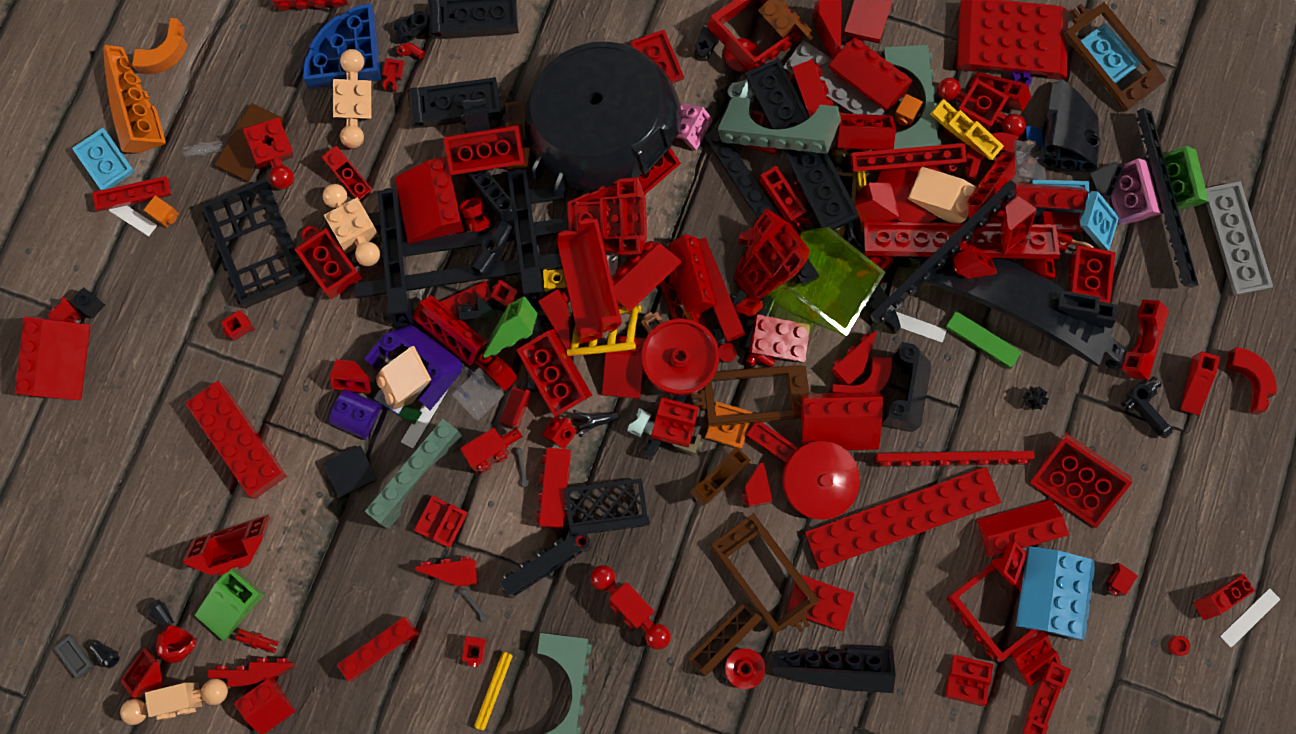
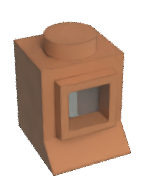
M650 312L642 318L641 326L646 334L649 335L656 326L664 321L658 312L655 314Z

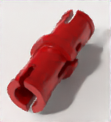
M242 628L239 629L238 633L245 637L236 635V641L252 645V648L255 649L261 648L270 651L271 653H275L277 648L269 645L278 647L279 644L278 640L266 638L261 633L254 634Z

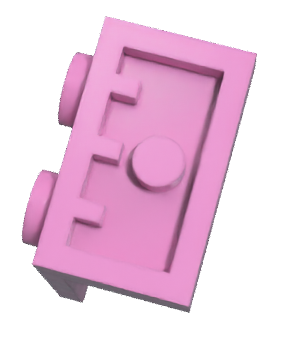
M680 103L682 121L680 132L675 138L683 139L690 149L697 150L713 119L704 107Z

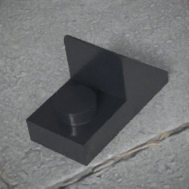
M475 291V305L463 303L461 306H456L459 320L497 317L494 306L477 291Z

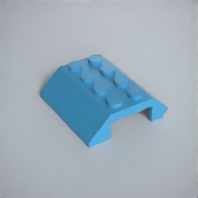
M1027 546L1016 626L1059 634L1072 640L1084 641L1087 633L1095 562L1090 558L1059 550Z

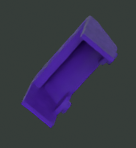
M412 325L386 333L364 359L377 370L390 353L397 350L401 344L408 348L414 346L419 356L429 363L426 370L431 378L429 382L431 386L419 401L431 411L463 370L461 361Z

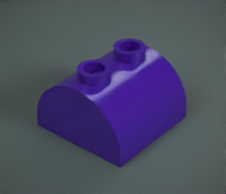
M344 390L332 409L330 424L366 440L383 405L355 392Z

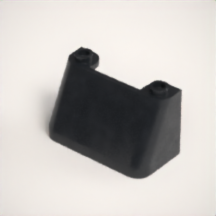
M901 342L894 352L892 362L899 364L901 368L900 373L909 374L905 401L897 400L890 405L888 415H883L882 426L913 432L922 423L931 373V362L916 345Z

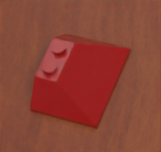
M266 515L193 539L183 559L184 564L209 575H223L228 573L230 569L236 567L241 569L248 566L264 537L270 516Z

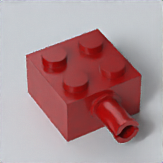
M517 427L503 436L498 435L495 428H492L460 449L472 469L477 474L479 472L483 474L491 469L492 464L496 462L499 464L508 458L507 455L510 454L508 446L523 438Z

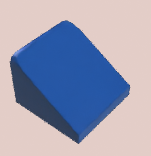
M1026 126L1023 132L1024 148L1043 147L1042 130L1040 128Z

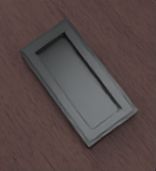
M68 635L54 647V650L76 679H80L95 666L73 635Z

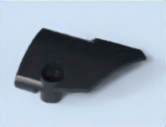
M1062 79L1052 85L1041 164L1049 169L1092 173L1097 169L1101 143L1098 117L1080 93Z

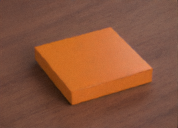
M715 402L716 417L753 413L724 403ZM749 423L708 427L705 439L742 450Z

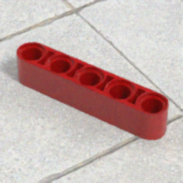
M1004 153L994 162L967 201L969 219L1010 179H1013L1016 174L1015 155Z

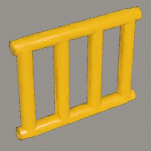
M637 305L630 312L619 310L620 315L630 314L626 343L615 344L616 329L609 333L607 345L597 346V340L589 342V347L578 348L579 340L576 327L574 326L571 347L567 349V356L636 349L634 336L638 312H641V306Z

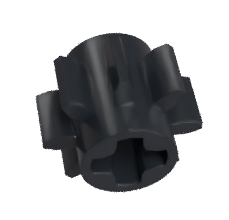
M1031 386L1023 396L1024 399H1027L1025 405L1032 410L1038 408L1042 410L1049 401L1046 398L1048 392L1044 391L1040 386L1035 388Z

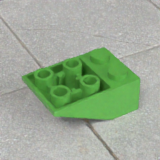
M525 296L512 302L506 308L490 335L483 355L484 358L498 354L501 349L511 347L518 340L526 339L533 333L538 313Z
M230 569L228 573L223 574L215 583L195 616L220 639L225 641L265 594L237 569Z

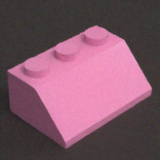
M1138 158L1124 164V169L1111 196L1114 211L1119 217L1118 224L1144 221L1163 214L1160 209V201L1155 190L1149 162Z

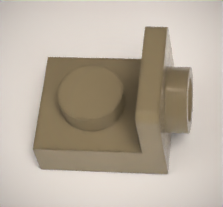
M698 434L695 443L691 444L690 442L689 448L673 444V449L695 456L696 451H701L704 441L700 440L701 435Z

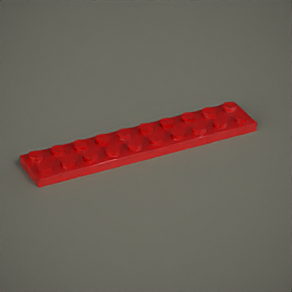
M864 221V256L931 257L965 223ZM987 223L983 228H978L968 242L964 241L956 253L958 254L972 245L985 253L989 258L1059 259L1060 256L1056 225L1032 224L1030 234L1004 255L1001 252L999 234L1001 224Z
M986 466L815 528L804 534L817 568L820 570L993 507L1002 502Z

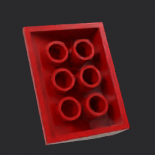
M447 156L428 160L395 177L408 244L464 232Z
M24 316L15 393L38 397L82 400L91 324L37 316Z
M879 392L801 394V446L814 441H828L840 445L845 450H879L883 418V396Z
M1064 432L1030 481L1033 486L1095 528L1099 526L1133 483L1130 475L1066 432Z

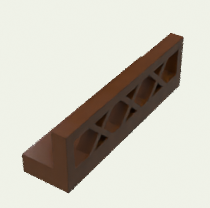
M744 602L688 660L704 676H707L762 618ZM743 609L752 616L748 622H739L738 614ZM727 625H736V634L733 637L725 636L724 628ZM713 639H722V648L719 651H710V642ZM708 645V651H702ZM699 653H708V662L701 667L694 658ZM710 653H716V654L710 659Z

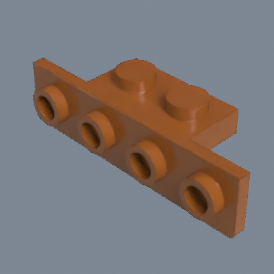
M768 0L758 10L782 38L796 25L809 40L813 38L810 34L812 30L806 23L802 25L798 21L800 17L794 10L790 12L786 8L788 4L785 0Z

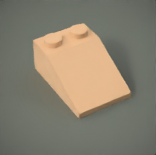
M921 167L908 199L948 223H961L968 216L967 201L977 187L964 179Z
M414 346L408 348L383 367L376 376L377 385L382 389L385 401L392 410L412 404L431 381Z

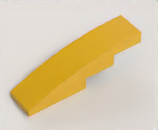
M945 99L941 100L930 113L932 117L956 137L990 160H993L1004 147L978 121L973 122L961 110L956 111Z

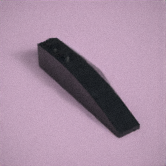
M846 645L844 649L829 647L828 651L817 652V649L808 650L804 654H800L797 651L773 654L772 672L794 680L849 691L894 692L896 674L893 647Z

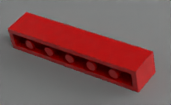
M965 143L853 152L849 154L850 173L961 165L967 162Z

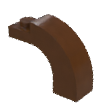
M736 447L690 493L703 506L707 503L709 504L751 460Z

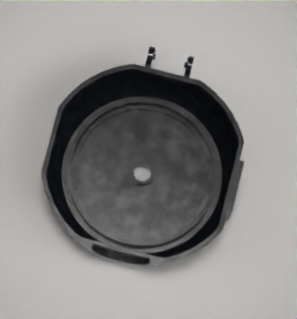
M615 42L582 44L556 57L536 79L527 101L525 112L526 137L531 153L536 160L530 177L533 180H538L542 176L544 168L548 169L558 177L553 194L559 197L564 193L566 184L578 190L596 191L602 186L608 188L617 185L614 182L619 179L636 178L642 173L646 175L672 147L671 142L679 134L681 128L682 111L680 100L666 72L647 54L631 46ZM595 98L603 99L599 104H591Z

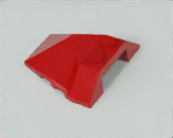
M638 177L619 179L614 182L617 185L608 188L602 186L598 188L599 190L567 202L568 230H577L578 222L583 219H597L606 251L620 255L642 254L647 239L646 198Z
M765 209L753 227L755 230L753 237L747 242L749 247L745 256L741 257L733 277L741 290L747 294L746 297L756 300L762 299L794 277L807 262L810 249L792 225L769 209Z

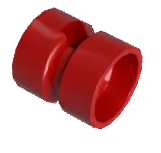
M481 197L470 198L460 204L459 208L463 217L466 218L465 222L470 232H478L491 225L488 212L485 211L486 207Z

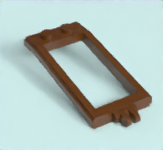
M1105 2L1092 11L1089 8L1085 9L1082 4H1079L1077 9L1074 8L1071 11L1074 16L1072 19L1074 25L1064 31L1062 35L1114 97L1123 112L1129 110L1166 81L1156 64ZM1100 14L1147 70V72L1122 91L1075 34Z
M805 365L716 372L714 378L706 387L698 391V394L691 395L692 400H699L692 402V405L700 407V410L705 412L707 427L801 419V394H810ZM786 375L790 411L716 417L712 382Z
M754 513L709 545L774 634L788 624L792 628L796 626L800 632L803 631L799 624L800 622H803L806 627L810 626L806 620L808 617L806 611L820 600ZM758 534H760L807 597L805 601L776 622L728 558V556Z

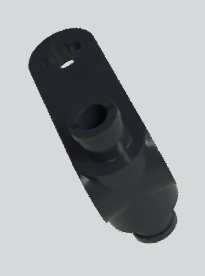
M1153 376L1149 381L1142 380L1126 394V400L1121 402L1122 407L1128 405L1125 408L1128 412L1135 408L1160 437L1166 439L1173 433L1172 428L1149 403L1157 394L1156 389L1162 386L1160 381L1155 383L1158 378ZM1137 391L1142 393L1143 399L1138 398Z

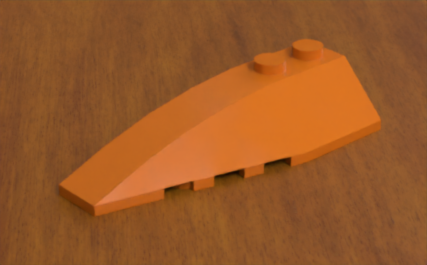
M104 45V64L109 103L121 151L141 153L165 145L166 141L158 112L155 106L150 104L148 100L150 97L147 91H143L140 85L141 80L134 74L133 66L123 47Z

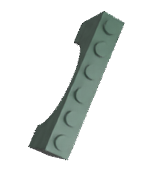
M928 45L884 47L881 57L892 63L894 67L913 80L912 83L919 91L923 101L921 118L911 128L896 133L894 149L941 145V139L937 136L939 122L930 115L937 106V103H934L933 98L935 97L936 90L935 86H932L934 71L930 69L932 53L929 52Z
M732 97L719 125L718 132L721 142L828 153L841 118L838 106L819 105L817 111L808 120L797 126L778 130L768 129L759 126L751 119L753 109L749 98Z
M442 419L365 512L379 524L389 529L401 515V507L419 479L441 457L448 453H453L464 440L460 432Z
M540 633L537 653L549 656L557 661L565 669L572 686V702L567 716L559 726L545 734H581V726L578 725L579 717H583L584 705H581V697H585L587 684H583L584 676H588L589 664H586L587 655L591 656L592 649L589 639Z

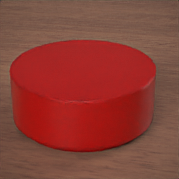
M307 226L302 231V239L306 242L318 234L320 230L315 226Z
M730 343L722 344L719 347V360L724 363L734 361L737 355L735 346Z
M1174 636L1168 642V649L1175 656H1184L1190 651V642L1184 636Z

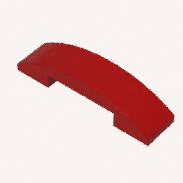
M1050 662L1032 700L1022 734L1047 733L1049 728L1047 724L1060 691L1065 687L1071 669L1056 662Z

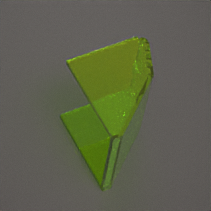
M830 227L801 232V239L810 249L808 259L820 275L819 278L802 287L796 276H794L767 296L774 299L776 305L797 317L840 335H847L884 276L885 271Z

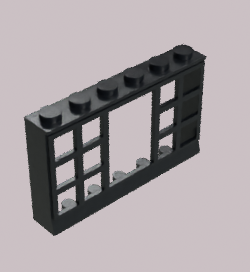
M266 179L202 204L204 210L201 212L205 222H209L210 228H208L211 237L216 240L215 249L219 255H222L223 261H221V264L230 275L228 282L232 288H235L236 294H234V297L239 305L241 304L247 309L283 292L309 283L299 255L294 250L296 249L277 201ZM260 193L264 204L251 209L247 198ZM243 200L247 211L235 216L231 204ZM227 207L231 218L218 223L214 212ZM266 208L270 219L257 224L253 213ZM249 215L253 227L241 231L237 220ZM233 222L237 233L224 238L220 227ZM272 224L283 252L237 271L226 242ZM285 256L289 268L276 272L272 261ZM269 263L273 274L260 280L256 268ZM252 270L256 282L243 287L239 275ZM292 272L294 278L281 283L279 277ZM272 279L276 280L277 285L264 290L263 283ZM256 286L259 287V293L247 297L246 290Z

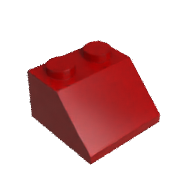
M1019 196L1013 201L1007 202L1003 209L1004 215L1000 221L999 234L1001 252L1004 255L1030 234L1037 210Z
M275 678L266 679L234 702L244 720L259 734H266L296 712Z

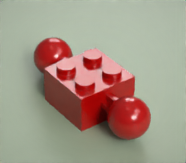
M945 78L939 82L937 86L938 96L942 100H957L962 103L957 111L961 110L973 122L978 121L987 131L990 130L994 122L1001 125L1003 133L1020 136L1025 131L1026 122L1019 114L1007 116L1000 112L1009 98L1004 93L978 79L975 80L968 94L961 90L959 82L954 78Z
M600 565L594 568L590 576L591 583L596 589L609 592L611 595L609 598L611 601L610 607L617 614L621 612L625 616L623 621L631 629L633 627L636 629L641 627L646 632L645 639L649 647L655 650L666 648L671 641V633L665 625L654 624L649 619L655 611L627 581L619 587L615 582L616 575L611 567Z

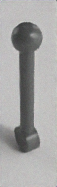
M518 447L515 449V454L518 456L523 479L521 484L523 487H528L529 481L526 479L521 456L522 449Z
M461 588L459 591L460 594L466 597L469 603L480 615V620L482 622H486L488 620V616L482 613V611L478 608L475 602L467 594V589Z

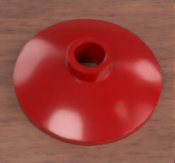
M738 38L739 42L755 58L760 55V50L753 41L746 38ZM725 48L724 60L727 66L736 72H749Z
M742 648L734 651L728 657L725 664V673L730 683L735 687L751 689L759 685L763 680L765 663L756 651ZM747 665L749 668L748 672L743 673L741 667Z

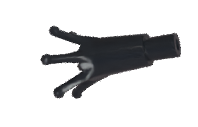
M851 222L844 225L845 240L839 254L842 255L846 248V259H849L850 249L854 247L858 258H861L858 247L864 250V246L858 237L855 224Z
M573 410L577 417H582L581 419L574 418L573 422H586L580 425V429L576 432V434H579V437H583L587 431L594 427L619 419L617 412L590 414Z

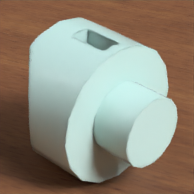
M748 79L732 83L728 88V94L731 98H749L751 103L755 99Z
M638 408V419L629 424L627 431L638 437H642L644 433L651 435L654 427V422L650 421L652 414Z

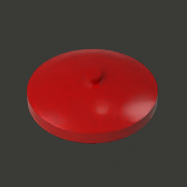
M925 167L941 172L937 167ZM920 168L889 170L880 173L877 183H891L900 218L893 220V222L934 223L940 219L908 199Z
M672 319L665 321L649 333L643 344L642 366L644 372L655 387L668 394L689 395L696 393L706 387L717 372L719 365L717 342L706 327L693 320Z
M814 441L802 445L792 453L784 467L782 483L786 498L796 511L812 519L826 520L835 518L850 508L859 491L860 476L857 464L847 450L832 442Z

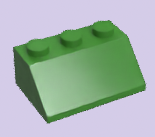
M1184 146L1163 154L1178 210L1192 208L1209 202L1196 149Z

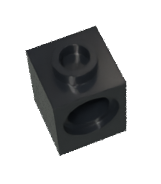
M84 287L70 301L92 319L106 305Z

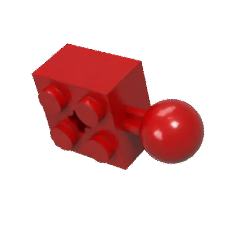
M280 118L244 128V136L257 169L271 165L273 169L270 173L272 185L278 189L289 188L294 182V173L289 167L284 166L282 161L292 158L293 150ZM265 141H272L271 145L268 146Z

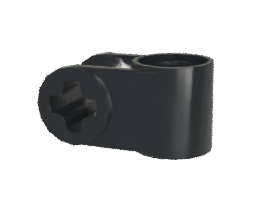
M417 11L405 18L399 19L393 25L394 29L398 31L402 43H408L429 31L427 15L422 11Z
M707 24L703 26L695 44L694 54L696 59L700 61L708 60L719 42V39L707 28Z

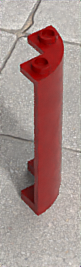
M586 218L578 222L577 230H564L558 233L556 240L579 344L600 339L603 337V333L608 331L612 333L622 323L598 220Z

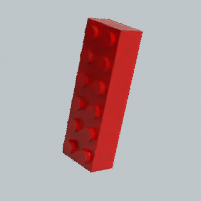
M216 381L185 403L249 497L258 498L287 477V474L231 393L220 381Z

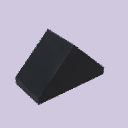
M1113 162L1091 173L1096 189L1104 199H1111L1124 169V164Z

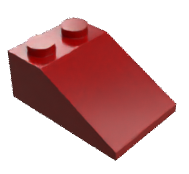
M818 0V2L814 3L812 22H815V30L830 58L834 59L841 49V0Z
M1077 245L1070 258V292L1100 297V302L1110 303L1116 252Z
M616 335L615 344L626 343L627 336ZM634 337L636 349L607 352L605 354L603 396L640 399L643 377L642 348L646 338Z

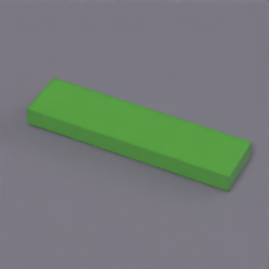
M958 311L954 313L945 327L1010 369L1022 353Z

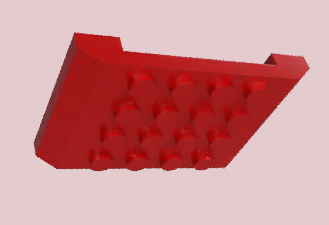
M961 0L959 2L956 69L975 71L976 68L1011 71L1046 75L1047 79L1065 80L1067 78L1068 41L1062 33L1068 29L1069 10L1063 6L1009 0Z

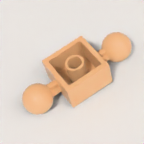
M349 49L343 52L340 57L341 67L346 71V80L333 79V118H346V126L341 130L340 140L345 147L354 149L358 148L364 141L363 131L358 127V118L371 119V81L358 80V72L364 66V57L359 51Z
M331 184L327 186L323 191V200L326 205L335 209L324 214L345 254L356 249L355 257L361 265L372 266L376 264L380 258V251L374 243L369 241L379 237L358 197L345 203L347 192L341 185Z
M210 679L204 683L201 689H199L198 683H182L145 692L146 702L137 698L127 700L121 707L120 716L126 724L137 725L144 721L147 715L148 717H156V720H165L176 717V713L177 715L194 713L196 708L202 707L201 701L209 705L222 703L227 697L228 688L222 680Z

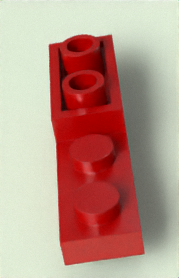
M256 658V662H249V670L248 666H235V670H228V666H215V670H208V678H228L227 687L255 685L264 682L268 678H277L294 668L295 663H288L289 659H276V663L268 662L269 658Z

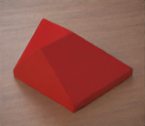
M868 183L856 192L855 207L860 216L862 227L864 226V221L890 222L900 218L891 183Z
M143 647L120 680L133 698H145V692L163 688L159 662L146 647Z

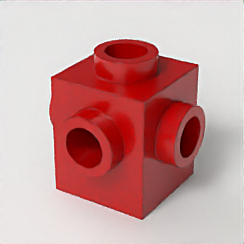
M556 416L548 423L542 435L554 445L565 449L577 430L571 426L573 424L572 421L564 416L562 419Z

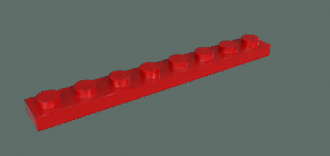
M1034 451L877 453L874 459L875 464H880V467H891L892 464H900V467L912 466V463H919V466L925 467L931 466V463H939V466H950L951 463H958V466H968L971 462H977L979 466L990 465L989 462H997V465H1008L1009 462H1016L1017 465H1026L1035 457Z

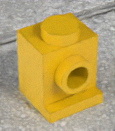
M562 269L543 270L545 293H552L557 289L561 292L567 291ZM554 278H561L559 281H554Z

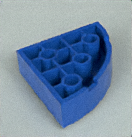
M371 3L349 9L343 15L334 17L318 32L310 45V51L304 63L303 80L309 89L333 86V79L346 80V71L341 67L340 57L343 52L349 49L359 51L364 57V66L358 72V80H381L376 17Z

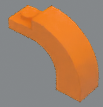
M170 18L167 37L159 47L151 50L135 49L132 66L138 73H161L173 67L182 58L187 48V42L183 38L185 33L184 26L178 18Z

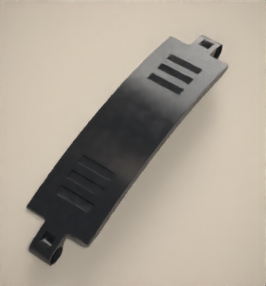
M897 256L896 261L900 266L909 268L915 264H920L921 266L930 257ZM948 257L946 263L940 269L936 268L932 272V277L925 282L995 309L1042 333L1097 367L1100 365L1104 354L1107 367L1115 370L1122 368L1127 349L1112 338L1111 333L1114 325L1112 329L1079 320L1058 309L1060 290H1068L1004 258H992L997 270L995 275L968 279L956 273L953 267L955 265L953 258Z

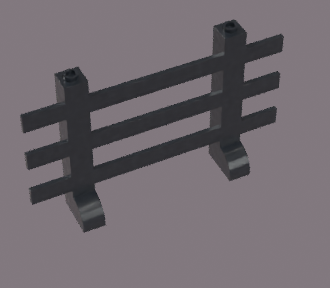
M515 169L507 172L510 192L506 194L512 200L516 210V217L514 218V225L511 226L513 231L506 242L517 241L519 259L494 262L485 276H480L471 270L470 266L407 275L406 257L481 246L482 241L490 235L494 228L478 232L446 235L408 244V241L404 242L402 227L404 221L396 188H386L377 191L379 212L367 213L374 227H381L382 245L377 246L380 251L378 261L384 260L386 279L354 283L355 298L387 294L389 315L397 329L408 325L415 326L414 313L409 296V291L521 274L525 298L533 308L541 307L538 301L545 297L541 271L562 268L559 253L538 255L536 237L555 235L568 230V219L566 217L534 222L531 204L564 200V193L559 197L553 194L554 186L529 189L526 169ZM481 196L486 207L485 211L493 210L483 196ZM468 199L457 200V202H458V207L460 206V204H461L462 202H464V201H466V200H468ZM356 249L351 251L352 263L360 264L355 257Z

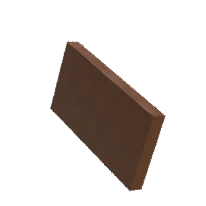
M251 103L214 165L249 182L257 166L245 139L243 129L278 117L283 124L284 118ZM265 141L268 146L271 145L272 141Z

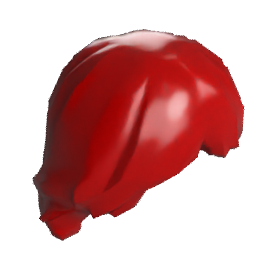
M168 625L162 633L158 634L156 652L161 659L168 663L181 662L194 650L197 638H194L187 630Z

